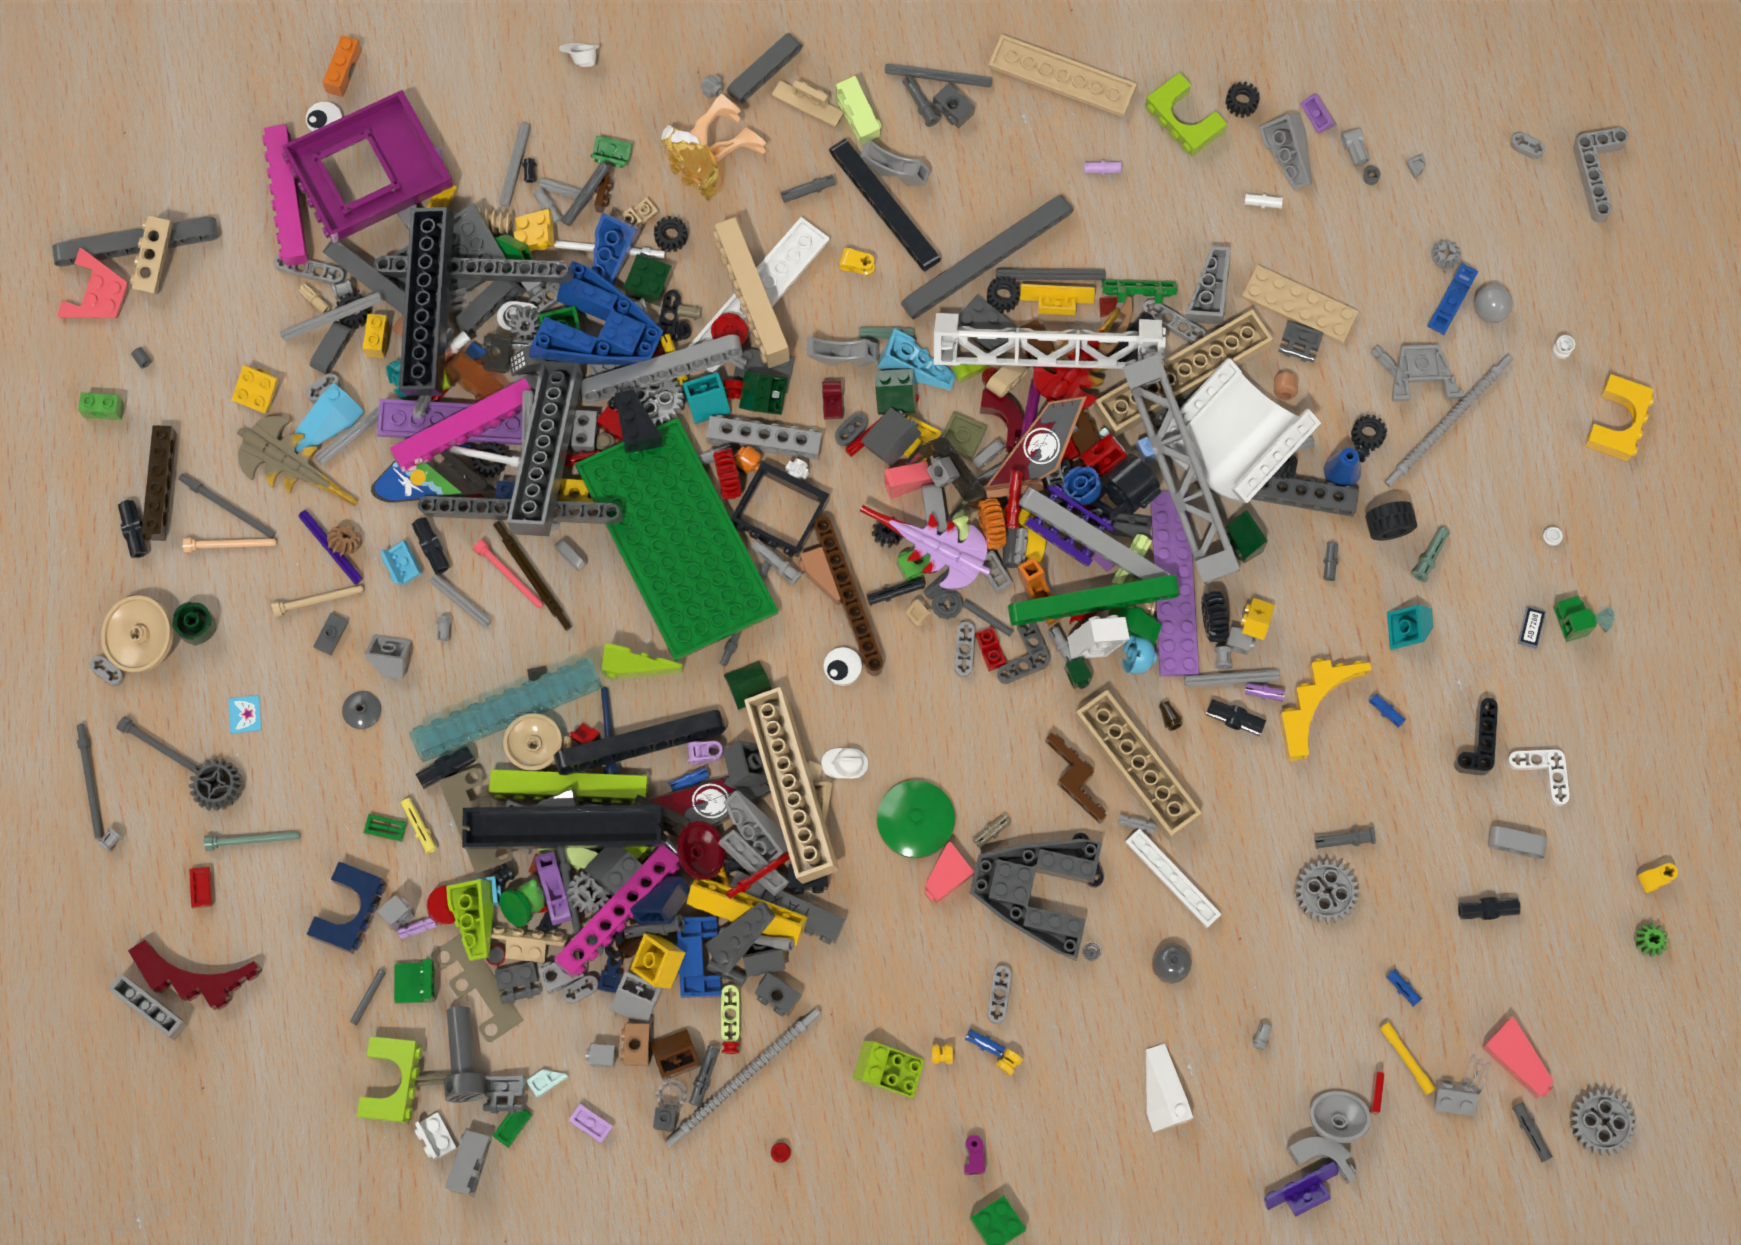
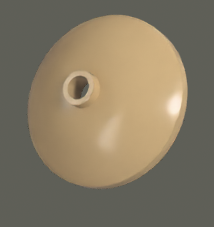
M536 713L525 714L516 718L506 729L503 739L504 751L510 762L516 767L526 771L542 770L554 762L553 755L560 751L562 747V736L558 726L547 716ZM532 743L538 744L536 748H531Z

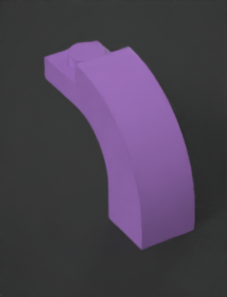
M554 851L535 856L552 924L556 925L571 921L572 918L565 887Z

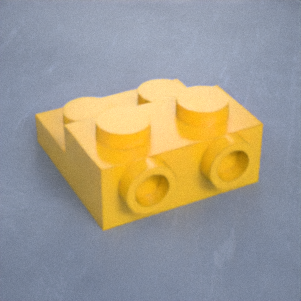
M545 209L515 218L516 231L513 232L514 238L527 244L530 252L546 250L548 247L555 245L551 210Z

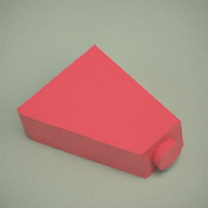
M927 461L884 470V484L890 499L921 489V485L933 484V480L926 470L929 467Z
M951 842L947 843L925 884L926 891L924 894L930 901L934 900L936 904L974 875L972 868Z

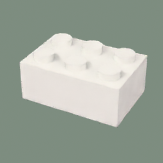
M1117 615L1108 616L1104 619H1100L1099 616L1091 617L1089 621L1081 624L1079 629L1074 630L1067 637L1071 659L1107 657L1130 639L1126 618H1118Z

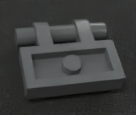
M1288 321L1282 341L1289 344L1288 347L1280 344L1278 352L1284 353L1287 357L1300 358L1303 362L1309 361L1314 363L1316 356L1309 353L1310 350L1318 352L1324 333ZM1294 345L1304 347V352L1293 349Z
M534 962L494 971L498 990H507V995L500 996L502 1004L507 1002L510 1004L515 1003L516 1000L523 998L532 999L533 996L541 994L539 987L531 988L530 985L531 983L538 982ZM524 985L525 990L514 993L513 988Z
M485 1076V1098H491V1102L484 1103L483 1110L491 1111V1113H499V1111L516 1113V1111H523L524 1104L516 1103V1098H524L526 1078L524 1076ZM499 1098H508V1103H499Z

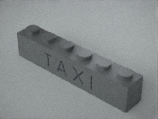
M737 871L730 888H734L737 882L750 876ZM758 881L744 892L808 917L803 933L808 936L813 934L819 936V940L830 945L831 942L836 944L844 927L845 919L782 890L773 896Z

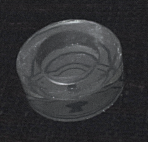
M1096 941L1086 942L1082 948L1083 957L1088 961L1098 960L1102 954L1101 945Z

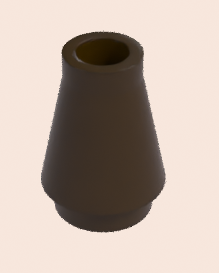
M1169 701L1159 705L1165 728H1168L1169 731H1174L1183 725L1182 717L1171 706Z

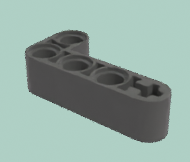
M493 281L455 318L454 322L461 331L470 336L509 299L516 301L521 298L525 293V289L518 282Z

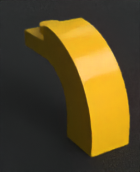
M1002 508V513L1005 520L1006 511ZM1021 509L1018 524L1021 528L1028 530L1026 555L1024 554L1026 556L1025 562L1035 557L1039 565H1041L1046 540L1023 525L1027 518H1033L1034 516L1030 512Z

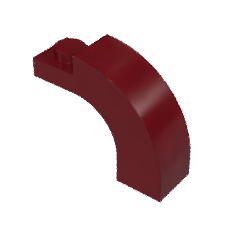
M983 389L980 413L997 416L1005 423L1007 427L1005 452L1010 453L1018 443V437L1021 436L1023 427L1021 412L1009 397L1004 396L1000 398L990 390Z

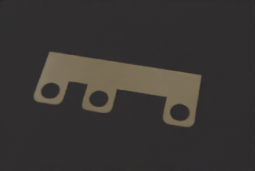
M471 768L439 780L461 839L462 829L470 831V828L462 825L463 808L477 807V804L481 801H485L489 804V807H493L488 796L471 802L469 800L466 790L483 783L477 768ZM468 773H475L478 776L477 782L468 784L465 781L466 775ZM471 849L466 851L474 872L477 874L511 861L513 859L511 849H506L508 856L504 860L496 857L495 853L498 849Z
M459 934L432 953V959L440 969H445L458 960L464 972L450 981V986L458 997H463L473 989H477L494 1015L479 1026V1031L487 1042H492L522 1022L523 1019L512 1003H501L500 996L507 994L504 990H498L496 978L484 959L469 960L461 940L462 935ZM447 951L449 953L450 959L447 963H440L438 961L437 955L439 952ZM457 980H467L468 987L465 991H458L455 984ZM492 1023L497 1026L498 1031L494 1036L486 1035L485 1027L488 1024Z

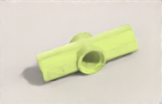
M1137 534L1129 549L1144 557L1152 541L1145 535ZM1119 568L1111 584L1129 583L1132 581L1133 576Z

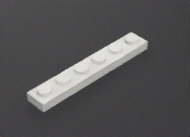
M1138 829L1125 841V844L1206 929L1222 915L1141 829Z

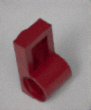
M841 381L822 382L824 420L843 419Z

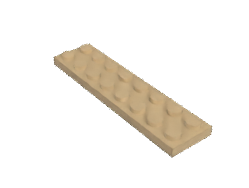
M1001 34L988 64V68L1123 118L1137 86L1134 82Z

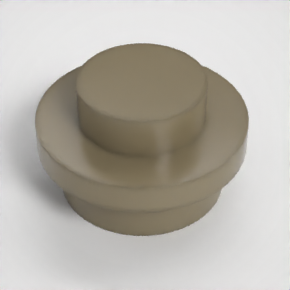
M608 433L598 435L595 440L597 449L604 451L613 447V437Z

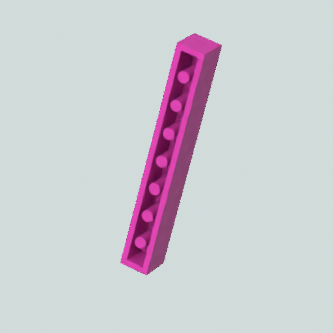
M286 124L264 128L265 135H262L264 146H267V151H264L266 162H269V167L267 168L268 178L272 180V184H269L271 195H274V200H271L273 211H276L277 215L274 217V223L276 228H279V233H276L277 242L281 244L279 257L281 261L284 260L286 266L305 264L308 262L297 181L289 169L292 167L290 162L286 164L282 153H284L282 145L290 142V134Z
M525 378L390 447L391 454L401 472L412 471L418 464L431 461L435 455L448 452L456 444H464L468 438L481 435L485 429L498 426L506 418H514L518 412L522 411V392L524 390H531Z

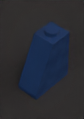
M666 877L634 904L630 911L638 924H671L687 899L690 888L683 877Z

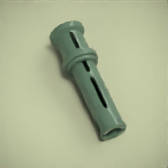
M1443 527L1438 529L1425 556L1420 557L1417 569L1412 572V576L1421 582L1428 581L1431 569L1435 568V560L1450 534L1447 529Z

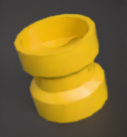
M932 1044V1064H939L940 1062L953 1064L952 1044H946L945 1046Z
M1007 1048L1004 1052V1057L998 1060L996 1066L1008 1076H1012L1016 1066H1019L1023 1059Z

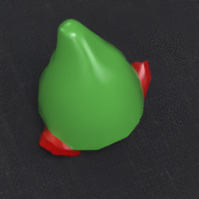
M532 879L529 882L523 883L518 889L514 890L515 892H521L527 898L531 906L530 913H543L548 909L545 903L544 888L536 880Z

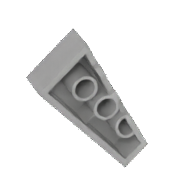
M1211 247L1197 287L1191 298L1189 308L1186 311L1187 320L1193 323L1223 325L1231 257L1230 247Z

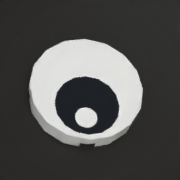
M319 102L309 108L306 114V124L309 131L312 132L342 118V114L335 104Z
M841 647L832 650L826 656L824 672L826 677L835 685H850L861 675L862 663L855 651Z

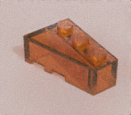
M461 349L445 367L447 376L458 383L465 391L473 394L478 402L495 394L504 387Z

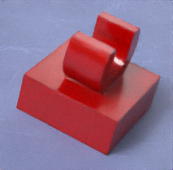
M724 380L723 388L729 389L727 398L740 400L743 382Z

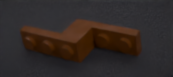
M1051 732L1046 737L1045 742L1071 766L1060 778L1057 785L1101 824L1106 819V810L1100 804L1092 802L1090 800L1091 796L1085 790H1080L1094 774L1092 765L1087 761L1083 762L1078 757L1079 754L1072 747L1069 749L1064 744L1065 741L1058 734L1054 735Z

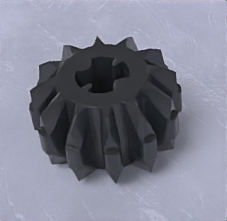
M877 521L878 524H873L872 526L874 529L872 531V536L875 537L874 542L878 543L881 541V547L888 544V548H891V543L897 546L898 540L903 539L902 536ZM888 529L890 534H886L885 530Z

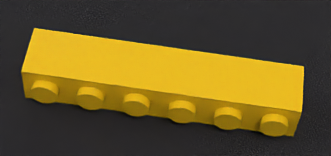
M695 879L691 884L687 904L696 909L704 910L733 923L758 903L765 902L775 915V918L762 933L771 937L793 939L795 946H797L803 936L808 918L804 915L742 892L729 899L726 892L732 888L709 879Z

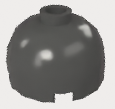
M1170 943L1161 946L1152 958L1154 974L1165 983L1174 984L1181 982L1191 971L1192 961L1190 954L1186 948L1179 944Z

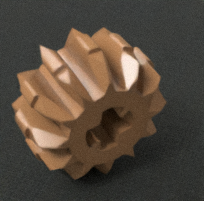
M338 524V526L330 530L327 536L328 548H332L333 553L338 552L340 556L343 554L349 556L351 553L354 554L360 544L359 533L354 532V527L348 528L347 524L344 527Z

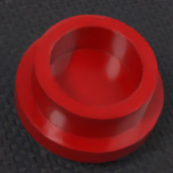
M779 1142L771 1148V1157L775 1162L784 1163L790 1158L791 1150L787 1144Z

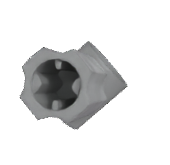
M1357 128L1342 133V145L1345 149H1348L1354 166L1359 167L1369 162L1370 158L1364 146V136L1361 129Z

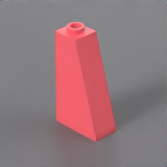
M1513 1017L1509 1018L1482 1048L1535 1098L1541 1095L1545 1097L1552 1090L1550 1085L1554 1081L1516 1019Z

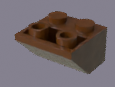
M687 1029L650 1043L663 1081L701 1067Z

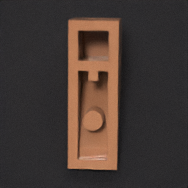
M822 547L800 554L801 560L798 561L801 572L805 571L808 579L836 605H840L841 599Z

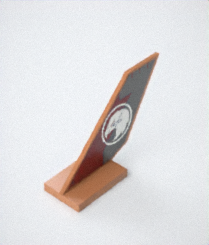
M1086 396L1051 401L1046 404L986 485H982L983 494L987 499L1009 496L1012 469L1023 471L1021 493H1025L1028 487L1036 491L1044 490L1041 479L1058 470Z

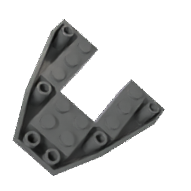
M1086 839L1023 844L980 854L977 858L970 894L1003 921L1058 954L1077 961L1086 919L1029 907V897L1035 872L1093 884L1102 843ZM1075 848H1082V850H1078L1079 854L1084 852L1080 858L1077 857Z

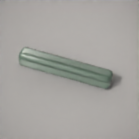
M860 327L859 337L889 339L894 328ZM895 328L914 338L913 328Z

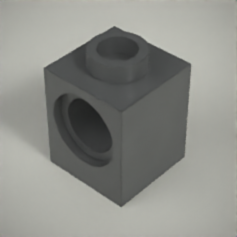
M656 1107L653 1123L654 1130L675 1132L676 1109Z

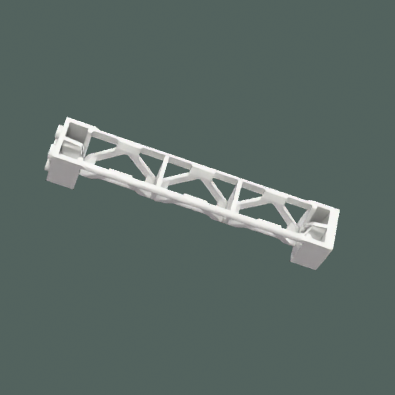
M936 313L934 365L974 364L1123 369L1122 367L1126 366V362H1117V360L1137 348L1138 361L1143 360L1144 355L1154 352V355L1159 354L1162 365H1164L1166 327H1162V320L1139 319V332L1127 331L1124 333H1097L1090 330L1076 329L1064 331H1034L1030 328L974 329L969 326H959V314ZM968 337H977V339L1009 338L1006 344L990 353L983 352L967 341ZM1027 339H1038L1041 341L1069 340V343L1050 355H1045L1027 343ZM1087 341L1106 343L1129 342V346L1110 357H1106L1087 345ZM958 342L975 354L977 358L957 357ZM1019 346L1037 357L1038 360L1019 359ZM1015 347V359L996 358ZM1076 348L1075 361L1057 360L1060 356ZM1079 348L1098 361H1079Z

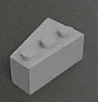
M466 1130L465 1134L461 1135L459 1140L460 1148L458 1154H455L453 1167L445 1188L452 1192L474 1197L492 1140L490 1136Z

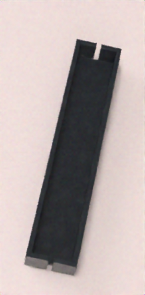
M661 805L463 808L462 825L470 828V831L462 829V848L466 850L663 847V828L659 827V825H663V807Z

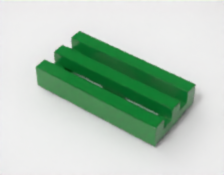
M368 814L363 833L402 842L407 822ZM371 820L401 826V828L397 829L393 827L371 823ZM369 827L399 833V835L396 836L369 830Z

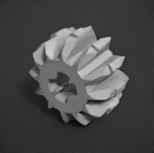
M523 307V312L517 309L516 315L511 314L512 320L509 321V326L512 327L511 332L516 333L517 338L523 335L525 340L527 335L533 338L534 332L537 333L539 330L538 326H541L538 320L539 315L534 314L533 309L527 312L526 307ZM523 321H526V323H527V321H528V325H527V326H525L524 324L522 325V322H523Z

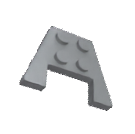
M1438 344L1402 346L1400 348L1392 402L1409 401L1411 399L1408 386L1410 382L1442 381L1445 399H1461L1464 396L1462 390H1459L1455 382L1456 378L1452 376L1448 368L1449 364Z

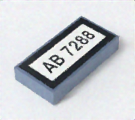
M1531 607L1526 608L1517 644L1535 649L1538 647L1546 614L1545 611Z

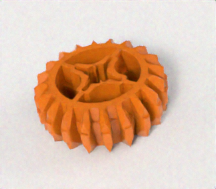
M995 498L981 500L978 504V521L981 533L986 540L987 549H1000L1005 546L1007 539L1002 508Z

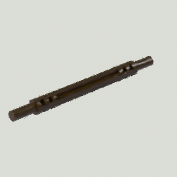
M500 521L495 522L493 526L503 539V544L553 617L559 620L565 631L571 629V624L562 613L563 609L512 535L507 533Z

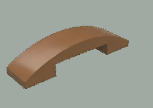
M1129 296L1119 313L1118 319L1123 322L1117 333H1124L1129 327L1132 314V298ZM1120 341L1118 343H1111L1110 346L1102 343L1098 352L1106 357H1110Z

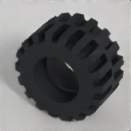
M1396 501L1386 503L1370 510L1365 515L1370 537L1373 540L1384 541L1399 538L1417 528L1416 517L1410 502Z

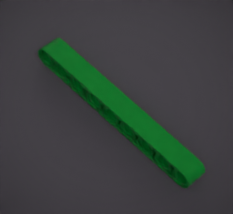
M1169 575L1015 602L1008 605L1010 624L1012 626H1019L1173 599L1180 596L1177 576Z

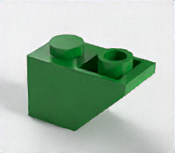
M507 234L495 238L508 260H534L527 244Z

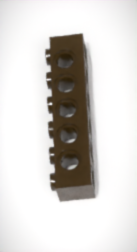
M152 426L141 532L146 540L166 541L177 434L172 426Z

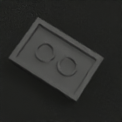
M978 295L959 314V326L998 330L1018 328V326ZM971 337L989 353L1006 344L1009 338L977 339V337Z
M741 347V357L747 360V365L744 369L735 366L733 380L743 382L745 371L787 377L785 393H788L795 356L789 355L790 361L768 368L767 363L763 364L761 360L760 350Z

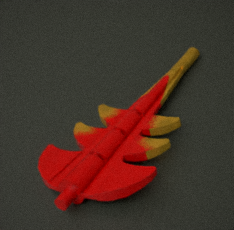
M1114 309L1107 321L1096 332L1108 333L1118 318L1120 310ZM1063 341V347H1064L1065 345L1068 344L1067 341ZM1087 341V345L1091 346L1097 351L1103 343L1099 341ZM1076 348L1065 354L1070 359L1067 361H1075ZM1081 348L1079 349V361H1098ZM1035 366L1033 384L1036 391L1047 398V403L1086 396L1081 409L1083 410L1094 404L1097 397L1083 392L1079 387L1094 388L1104 382L1103 379L1091 375L1088 370L1103 372L1108 369L1052 367L1057 373L1053 374L1042 367Z

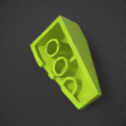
M605 643L602 673L608 679L616 680L617 678L624 679L683 672V666L680 663L663 658L653 660L647 653L633 654L630 652V648Z
M477 879L446 886L448 907L455 917V925L460 930L461 940L469 960L489 958L494 908L492 881Z

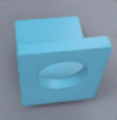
M496 877L472 879V881L477 879L492 881L493 903L495 906H499V896L502 894L501 884L498 885Z

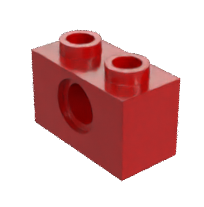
M1109 433L1080 455V458L1088 467L1093 468L1100 477L1127 455Z

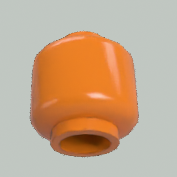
M742 446L734 455L735 464L745 473H750L751 471L755 473L761 464L762 456L752 446Z

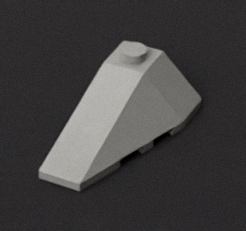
M1300 113L1287 114L1259 126L1264 145L1267 149H1270L1274 155V160L1280 164L1284 170V175L1293 188L1298 190L1312 184L1306 134Z

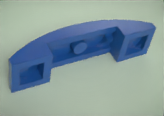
M1463 263L1461 264L1433 315L1428 328L1445 335L1479 271Z

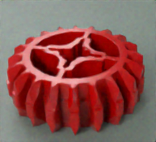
M730 448L719 449V451L714 452L713 457L722 496L725 500L736 499V497L741 496V487L732 450Z

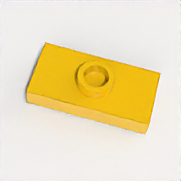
M453 185V187L432 196L426 208H448L457 191V186Z

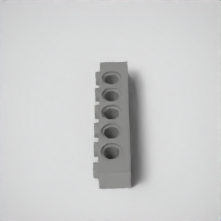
M715 415V417L710 416L706 440L707 444L720 446L729 444L730 447L734 448L752 446L756 451L818 460L822 433L814 429L806 431L800 430V428L795 426L786 428L774 423L766 425L760 421L746 422L741 418L726 419L724 416ZM726 428L732 429L728 434L722 432ZM744 431H749L751 433L749 436L741 435V433ZM768 434L769 437L767 439H761L760 435ZM782 436L788 438L785 442H780L778 439ZM800 439H804L806 443L804 445H799L797 441Z

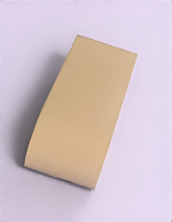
M1004 365L990 378L986 388L1002 398L1025 377L1029 368L1026 366Z

